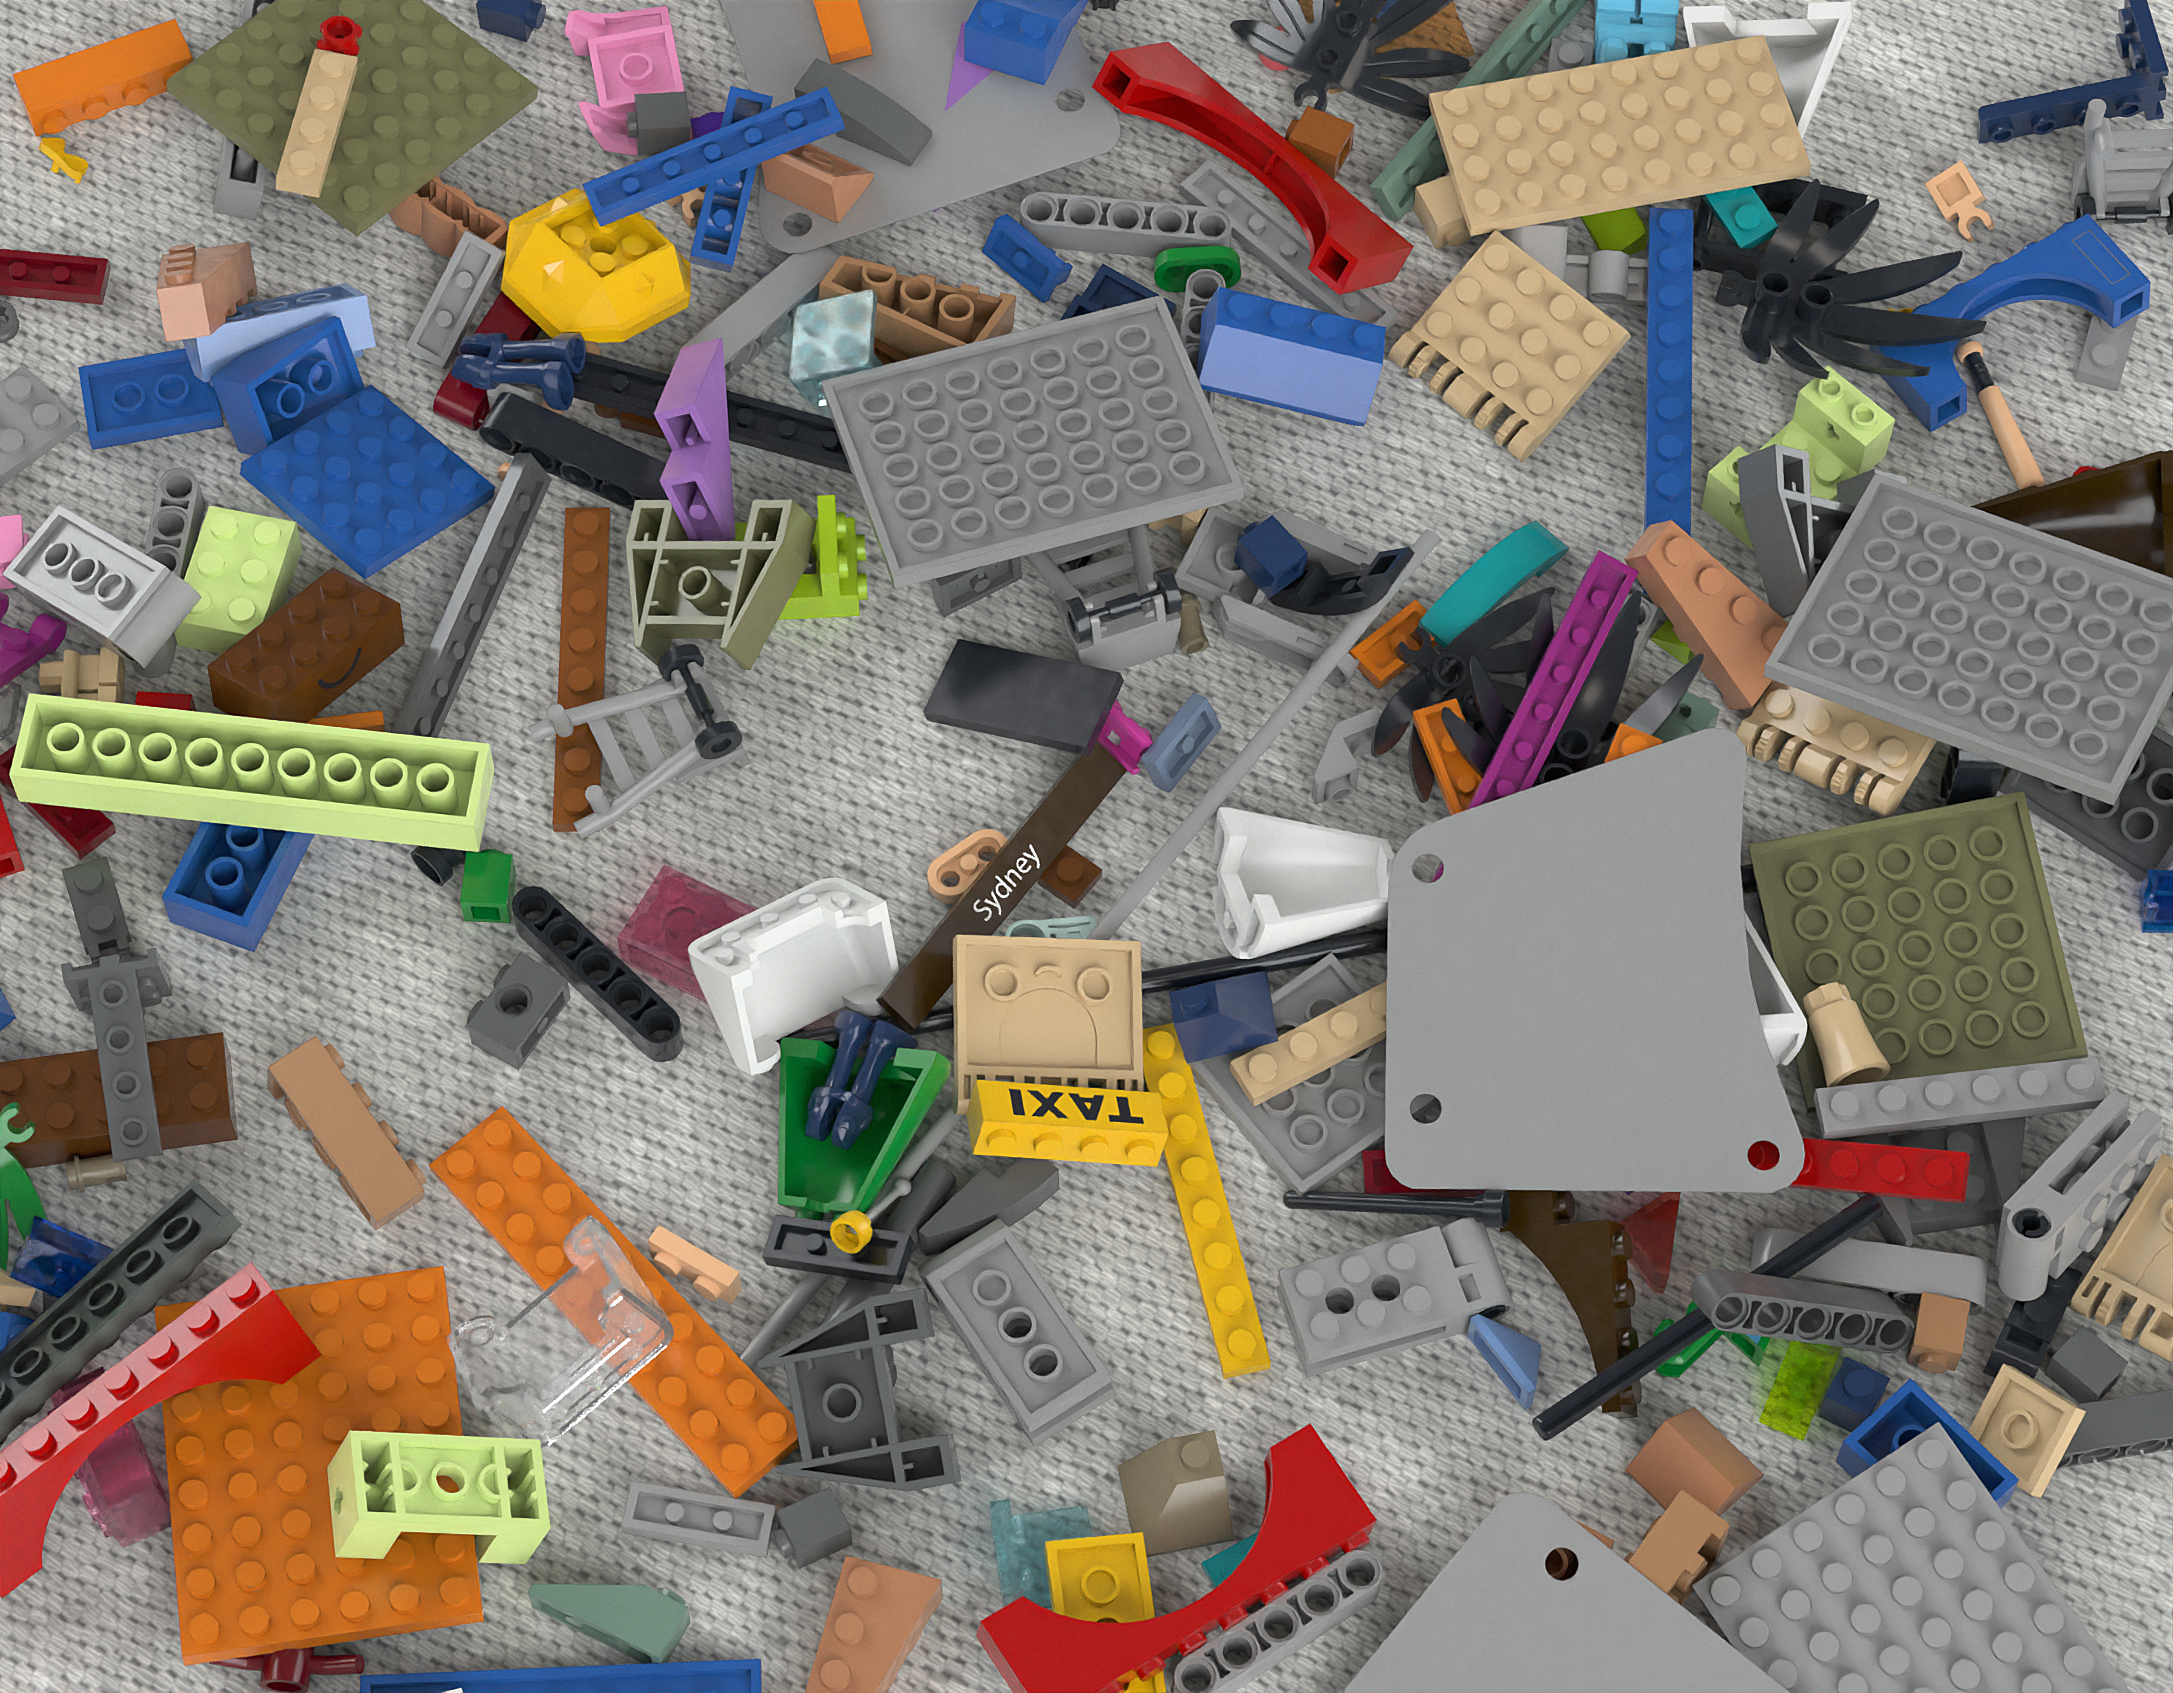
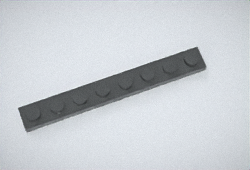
M531 453L515 454L390 733L438 737L552 481L551 477Z

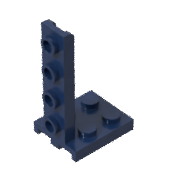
M2125 0L2124 8L2118 10L2119 25L2122 33L2116 34V45L2119 57L2121 59L2127 58L2130 68H2127L2126 77L1984 105L1978 110L1977 139L1979 144L1988 142L2004 143L2016 137L2031 134L2044 135L2055 129L2075 125L2083 126L2088 104L2093 99H2101L2105 102L2104 118L2107 119L2119 116L2131 117L2143 111L2147 121L2163 119L2164 113L2160 101L2166 100L2167 90L2162 77L2168 76L2169 70L2147 0Z

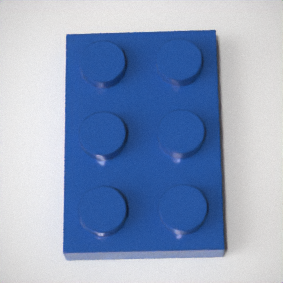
M185 348L78 367L89 442L92 450L224 427L221 404L214 386H209V381L203 382L194 375Z

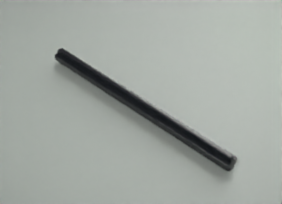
M1866 1194L1750 1273L1789 1279L1882 1216L1883 1208L1873 1194ZM1699 1307L1533 1418L1532 1425L1535 1431L1544 1441L1552 1439L1716 1327Z

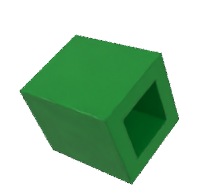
M496 849L466 852L460 898L464 921L511 924V904L516 883L513 854H505Z

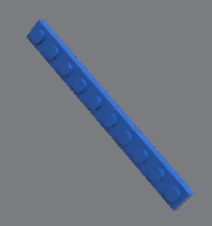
M1650 207L1648 213L1644 532L1649 525L1672 520L1690 537L1693 210Z

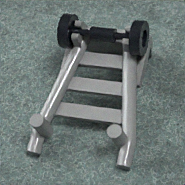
M2101 99L2091 100L2088 104L2083 124L2086 159L2074 160L2071 204L2072 208H2074V221L2089 214L2102 228V220H2114L2115 224L2146 223L2147 219L2155 218L2157 227H2165L2168 235H2173V150L2115 152L2116 148L2173 146V129L2111 131L2109 119L2104 118L2105 102Z
M1145 524L1025 555L1056 593L1053 595V601L1082 665L1117 672L1174 652L1181 626V617L1178 611L1182 610V599L1171 570L1165 568L1158 571L1155 563L1152 562ZM1130 542L1131 552L1062 573L1057 567L1059 564ZM1134 571L1137 574V581L1083 598L1077 591L1078 589ZM1141 604H1143V609H1144V610H1142V611H1139V612H1136V613H1132V614H1129V615H1126V616H1123V617H1120V618H1117V619H1114V620H1111V621H1108V622H1105V623H1103V622L1100 620L1101 617H1104V616H1107V615L1109 616L1110 619H1112V618H1116V617H1119V616H1122V615H1125V614H1128V613H1131V612L1140 610V609H1141Z
M695 644L679 645L662 655L657 663V668L662 678L638 690L566 710L560 704H552L546 711L547 718L528 727L535 742L538 743L556 733L561 737H568L573 733L574 726L588 723L618 785L621 795L612 802H609L600 786L592 785L587 788L585 797L594 813L574 822L581 839L613 824L674 777L678 783H681L738 757L743 767L751 764L741 743L742 734L737 724L730 721L703 667L704 657L699 647ZM686 695L697 718L704 720L706 725L698 728V736H696L678 697ZM660 703L682 748L669 759H666L642 707ZM624 713L651 769V772L640 781L636 782L606 717Z

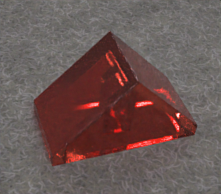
M1665 1192L1619 1222V1224L1625 1226V1231H1628L1632 1241V1257L1628 1261L1654 1293L1664 1294L1669 1278L1681 1192Z

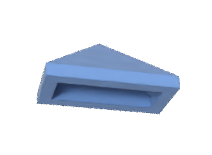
M1476 1314L1470 1318L1467 1337L1521 1407L1526 1410L1533 1404L1541 1345L1538 1341L1480 1314Z

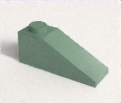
M533 1584L528 1591L532 1608L643 1664L667 1663L691 1622L685 1600L666 1588H660L656 1591L645 1585Z

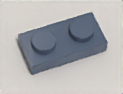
M1192 693L1141 758L1154 785L1163 791L1170 793L1222 728L1207 697Z

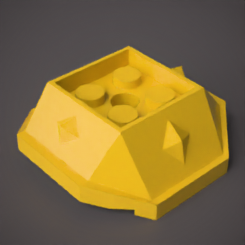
M574 188L510 220L505 248L507 253L504 258L500 290L551 338L570 332L580 334L584 341L596 343L624 342L688 308L691 296V263L658 231L655 221L645 219L639 212L600 227L585 191Z

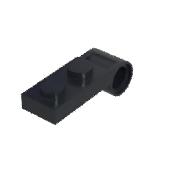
M2068 1266L2057 1279L2048 1275L2046 1289L2037 1299L2015 1301L1983 1370L1984 1374L1996 1378L2002 1365L2006 1364L2015 1367L2033 1379L2035 1378L2081 1278L2082 1272Z

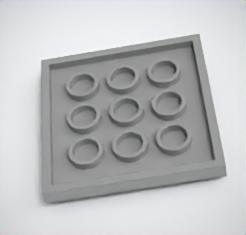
M1332 953L1271 994L1278 1037L1366 992ZM1386 1038L1255 1107L1252 1106L1231 1073L1230 1062L1260 1046L1188 1063L1192 1074L1288 1187L1296 1191L1300 1196L1308 1191H1315L1362 1157V1151L1373 1150L1385 1141ZM1429 1094L1415 1097L1409 1108L1411 1116L1415 1120L1439 1103V1100Z

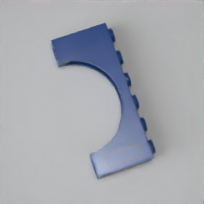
M2086 214L2074 222L2063 224L2056 232L2044 239L2027 244L2014 256L2001 263L1990 265L1982 274L1966 283H1959L1953 286L1945 295L1929 304H1922L1916 307L1911 313L1979 320L1988 313L2009 304L2030 300H2052L2086 309L2100 317L2114 329L2149 309L2151 281L2091 216ZM1961 339L1906 347L1869 345V351L1903 362L1931 367L1929 375L1923 377L1880 375L1930 433L1967 412V385L1961 379L1953 362L1955 349Z

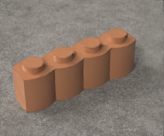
M438 175L387 213L401 229L411 234L422 236L424 242L432 250L449 258L452 257L465 231L476 234L504 251L506 248L508 232L506 222L496 213L485 208L476 207L474 201L465 192L453 186L443 184ZM503 260V262H502V264H501V266H500L498 272H499L501 269H503L504 260Z

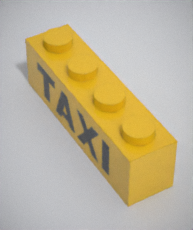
M976 1080L966 1113L972 1152L975 1155L1157 1167L1169 1134L1161 1095L1155 1092Z

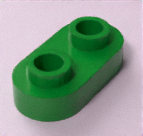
M1225 246L1171 248L1159 253L1153 263L1154 280L1158 287L1167 292H1185L1189 276L1200 269H1210L1221 274L1228 289L1237 284L1241 278L1240 257L1236 251Z

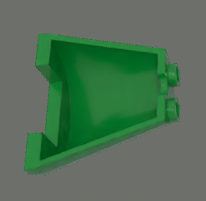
M782 1037L779 1076L778 1204L796 1211L794 1217L818 1221L826 1219L834 1222L842 1214L853 1210L865 1214L871 1208L948 1080L951 1063L937 1051L897 1048L895 1060H889L878 1079L870 1106L874 1109V1117L868 1129L861 1132L856 1142L847 1151L832 1145L833 1128L828 1137L822 1142L805 1136L808 1118L807 1105L811 1093L816 1087L824 1086L837 1050L820 1040ZM865 1057L856 1058L846 1090L850 1091Z

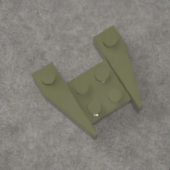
M793 499L753 500L744 541H690L669 500H635L626 538L635 648L657 666L660 657L670 650L673 639H722L720 648L744 670H751L808 564L817 522Z

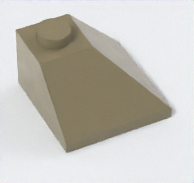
M1215 1430L1166 1439L1118 1465L1131 1532H1143L1146 1557L1234 1541L1225 1474Z

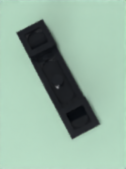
M1410 547L1382 551L1377 554L1367 569L1330 575L1320 562L1307 564L1300 577L1269 600L1273 605L1311 615L1338 616L1360 612L1383 599L1415 553Z

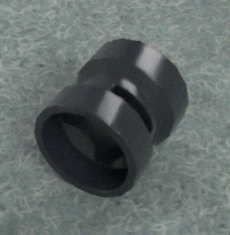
M418 845L410 854L412 860L422 873L437 885L443 886L453 876V867H456L458 864L465 865L466 852L474 851Z

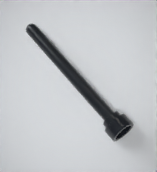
M1486 1189L1484 1194L1478 1193L1475 1198L1308 1191L1300 1196L1294 1190H1289L1283 1195V1203L1289 1209L1474 1217L1476 1222L1483 1223L1486 1228H1506L1510 1216L1509 1192L1499 1189Z

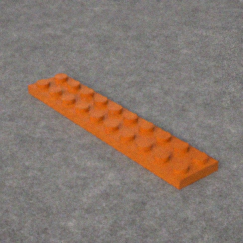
M503 1106L429 1164L431 1172L733 1498L740 1497L799 1447L794 1415Z

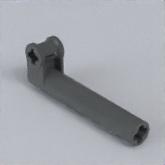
M925 1161L911 1182L909 1194L901 1197L881 1230L911 1235L914 1246L910 1258L919 1245L918 1231L941 1209L957 1181L947 1168L933 1161ZM849 1278L819 1326L871 1297L889 1294L895 1284ZM888 1345L885 1347L892 1386L894 1387L897 1380V1369L894 1364L893 1350Z

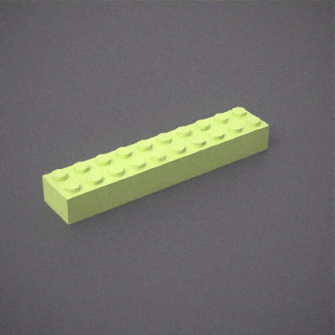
M29 693L9 775L18 800L21 802L479 852L495 770L490 744Z

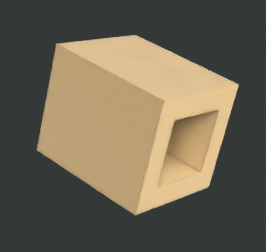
M1451 174L1416 186L1414 212L1434 248L1439 249L1447 245L1456 247L1467 242L1471 236Z

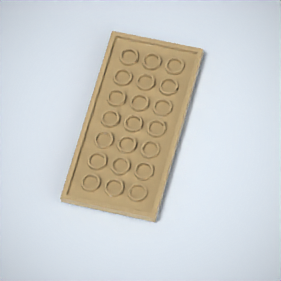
M1764 35L1429 93V108L1470 236L1490 233L1495 229L1502 231L1810 175L1811 163Z

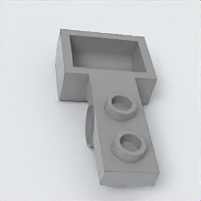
M1530 225L1501 231L1503 236L1589 302L1647 306V259L1629 258V255L1626 253L1612 250L1596 251L1590 255L1566 254L1568 228L1563 226Z

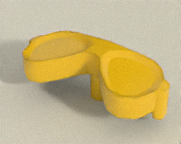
M55 137L42 138L38 149L53 160L50 170L53 173H58L61 168L69 177L75 179L74 182L76 184H79L87 172L88 162L84 158L66 153L64 151L66 141Z

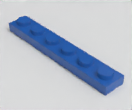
M826 86L582 185L601 227L841 131L845 127L838 108Z

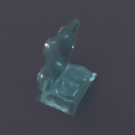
M872 289L802 304L795 308L789 381L812 406L827 405L822 393L821 381L883 366V363L873 354L877 294Z
M1009 1499L989 1501L990 1525L1003 1607L1024 1596L1046 1609L1052 1608L1043 1549L1045 1541L1092 1537L1088 1508L1085 1505L1011 1515Z

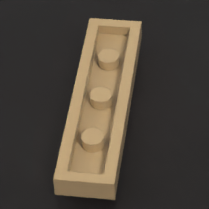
M320 49L314 50L276 175L277 190L320 197L357 72L358 57Z
M1387 981L1279 1036L1278 1042L1261 1045L1230 1062V1071L1252 1106L1255 1107L1385 1039Z

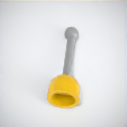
M903 1177L897 1178L892 1184V1190L865 1214L853 1210L837 1218L830 1227V1235L835 1245L846 1253L853 1254L859 1252L868 1244L873 1235V1229L870 1225L871 1220L898 1196L909 1194L911 1190L910 1181Z

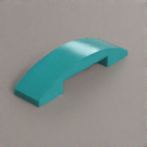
M1536 520L1522 526L1496 544L1466 570L1419 621L1418 626L1425 629L1445 649L1460 633L1494 611L1534 575L1538 578L1542 576L1568 552L1569 547Z

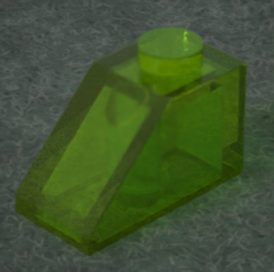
M1791 1340L1758 1422L1804 1441L1843 1347Z

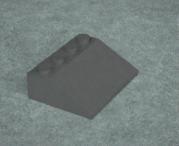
M2156 725L2114 805L2013 768L1998 789L2004 795L2024 791L2028 810L2153 889L2156 888L2173 865V736Z

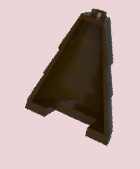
M2173 450L2157 451L2099 470L2092 469L2041 487L2030 486L1970 506L2173 578Z

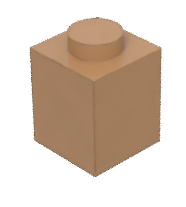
M1922 1292L1915 1310L1913 1322L1915 1333L1910 1342L1907 1362L1917 1363L1920 1369L1930 1373H1944L1947 1370L1955 1371L1962 1355L1970 1301Z

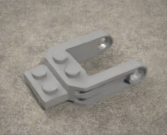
M1214 506L1209 507L1174 576L1178 587L1214 602L1212 612L1223 638L1306 674L1330 644L1324 642L1323 636L1263 610L1268 597L1234 562L1238 543L1237 537L1251 522ZM1283 510L1263 515L1260 521H1257L1260 524L1273 515L1308 552L1305 565L1320 562L1330 575L1367 569L1379 553ZM1346 653L1324 681L1340 687L1347 686L1359 665V659H1354L1349 653Z

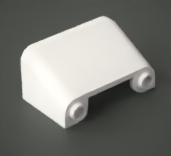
M826 878L815 881L696 939L688 947L692 970L732 1059L739 1069L751 1076L769 1071L779 1061L781 1050L776 1042L777 1040L845 1006L866 1016H876L884 1013L886 1010L876 1001V998L899 972L886 901L841 878Z

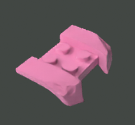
M667 6L616 13H591L583 10L569 11L564 34L569 38L576 56H590L600 105L598 106L586 101L578 102L580 110L594 138L604 151L635 156L637 155L635 138H628L626 129V112H633L634 94L684 91Z

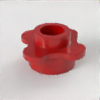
M333 16L320 24L319 30L322 33V37L317 41V49L350 56H357L359 54L360 47L357 45V40L362 36L363 32L360 25L345 16Z

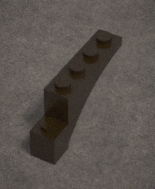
M1507 1190L1510 1197V1216L1507 1227L1500 1228V1232L1519 1239L1545 1265L1560 1285L1578 1316L1590 1346L1598 1375L1639 1347L1637 1332L1631 1324L1630 1308L1634 1307L1636 1301L1634 1284L1628 1278L1627 1260L1632 1257L1631 1237L1628 1231H1625L1624 1225L1610 1219L1570 1223V1219L1575 1214V1202L1571 1191ZM1640 1379L1602 1404V1413L1617 1419L1638 1417L1637 1404L1642 1399Z

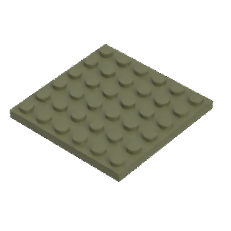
M276 0L167 79V92L277 175L314 50L317 49V41L322 37V33L319 30L320 24L333 16H345L360 25L363 32L362 36L357 40V45L360 47L359 54L355 56L358 57L357 72L320 197L303 195L356 237L537 99L538 86L422 0Z
M2024 791L1748 845L1749 858L1774 964L1805 1016L1806 1021L1809 1017L1804 1008L1803 998L1808 993L1828 983L1838 982L1846 986L1851 1000L1856 1002L1874 1042L1891 1066L1890 1072L1880 1081L2088 1058V1050ZM1807 1022L1806 1037L1800 1051L1795 1056L1806 1110L1807 1113L1816 1112L1815 1090L1827 1088V1083L1818 1048Z

